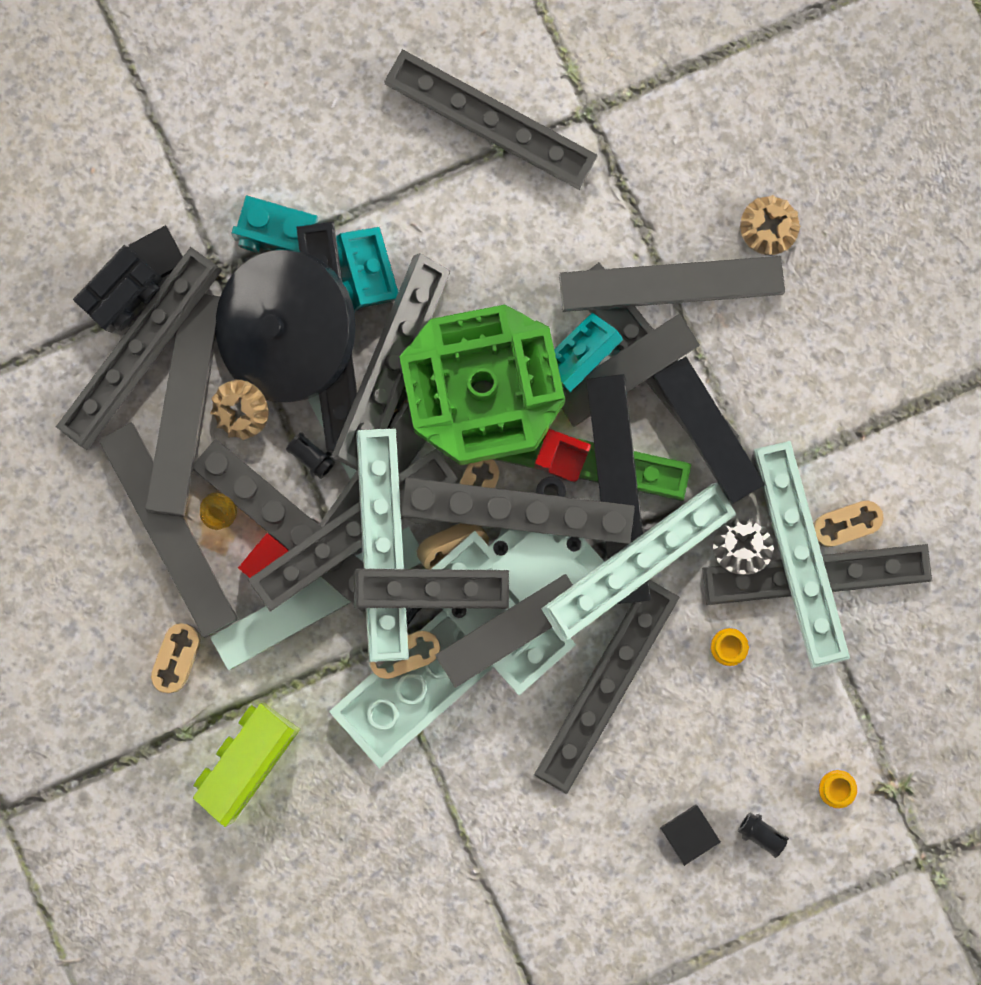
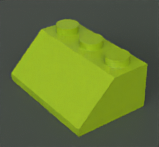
M260 703L257 708L251 705L238 722V724L243 726L235 739L230 736L227 737L216 753L221 759L213 770L206 767L193 785L198 789L193 799L224 827L235 822L301 730L265 703Z

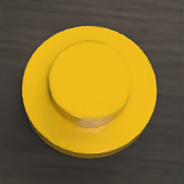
M726 628L714 635L710 649L712 656L718 663L725 666H735L746 658L749 644L742 632L737 629Z
M833 770L822 777L819 783V795L828 806L845 808L855 800L857 784L849 773L842 770Z

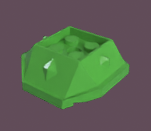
M505 304L430 319L412 344L399 356L414 432L459 465L535 451L565 403L549 326L537 320L534 321ZM479 381H488L493 385L491 390L485 393H479L473 389V386Z

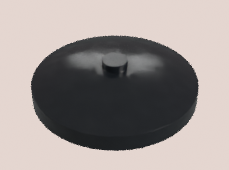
M276 250L254 256L233 273L221 293L216 311L215 331L222 360L235 380H243L253 384L268 401L296 402L307 400L322 393L342 374L353 350L356 324L350 295L339 276L326 263L312 255L299 251Z

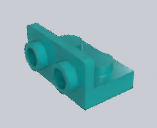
M246 195L237 226H233L231 234L235 241H239L238 246L248 251L259 253L260 248L270 251H299L296 227L317 224L318 216Z
M380 227L337 235L342 282L350 295L354 313L363 307L394 302L398 295V288Z
M591 313L554 349L562 387L569 392L583 381L623 340V337L614 327L594 313Z

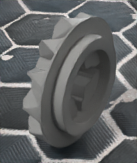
M735 518L731 523L723 524L714 536L713 552L715 558L723 568L732 573L749 575L759 572L768 565L773 556V538L767 532L766 526L761 527L752 518L748 521H739ZM753 538L750 544V551L742 548L734 552L737 547L736 539L744 542L747 539Z

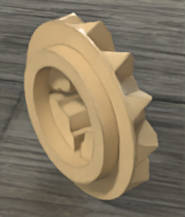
M774 195L755 199L744 210L740 222L741 234L746 244L754 251L765 255H776L789 249L796 241L801 227L798 211L794 210L788 200L777 198ZM765 213L772 220L777 218L784 219L776 227V235L770 229H762L757 232V229L765 222Z
M229 381L220 386L211 398L213 408L210 414L215 416L217 421L216 428L227 432L228 438L238 437L245 440L260 433L267 423L269 415L267 401L262 392L247 381ZM241 400V411L246 413V415L241 416L235 421V411L230 407L236 405Z

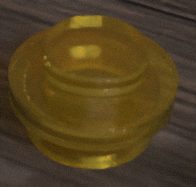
M208 494L200 504V518L211 529L220 530L232 525L237 517V508L234 502L224 494Z

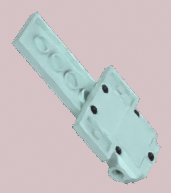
M501 528L498 539L490 546L485 543L476 531L472 532L432 569L509 570V608L564 574L568 576L574 585L603 564L604 561L584 538ZM442 608L443 611L420 631H427L435 635L440 644V651L508 609ZM552 627L456 688L437 659L429 665L395 678H380L373 672L329 712L380 769L493 667L518 695H521L576 644L571 638L567 641H561ZM419 637L416 639L417 646L408 650L409 657L421 654L423 659H427L430 657L429 650L434 648V644L432 641L425 642L423 637ZM401 660L385 661L378 668H385L388 673L394 671L393 664Z

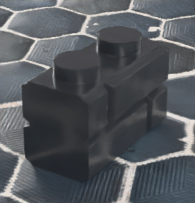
M123 245L73 300L102 329L111 333L116 329L120 332L133 321L135 315L132 312L141 302L144 304L149 303L160 289L158 284L163 278L132 248Z

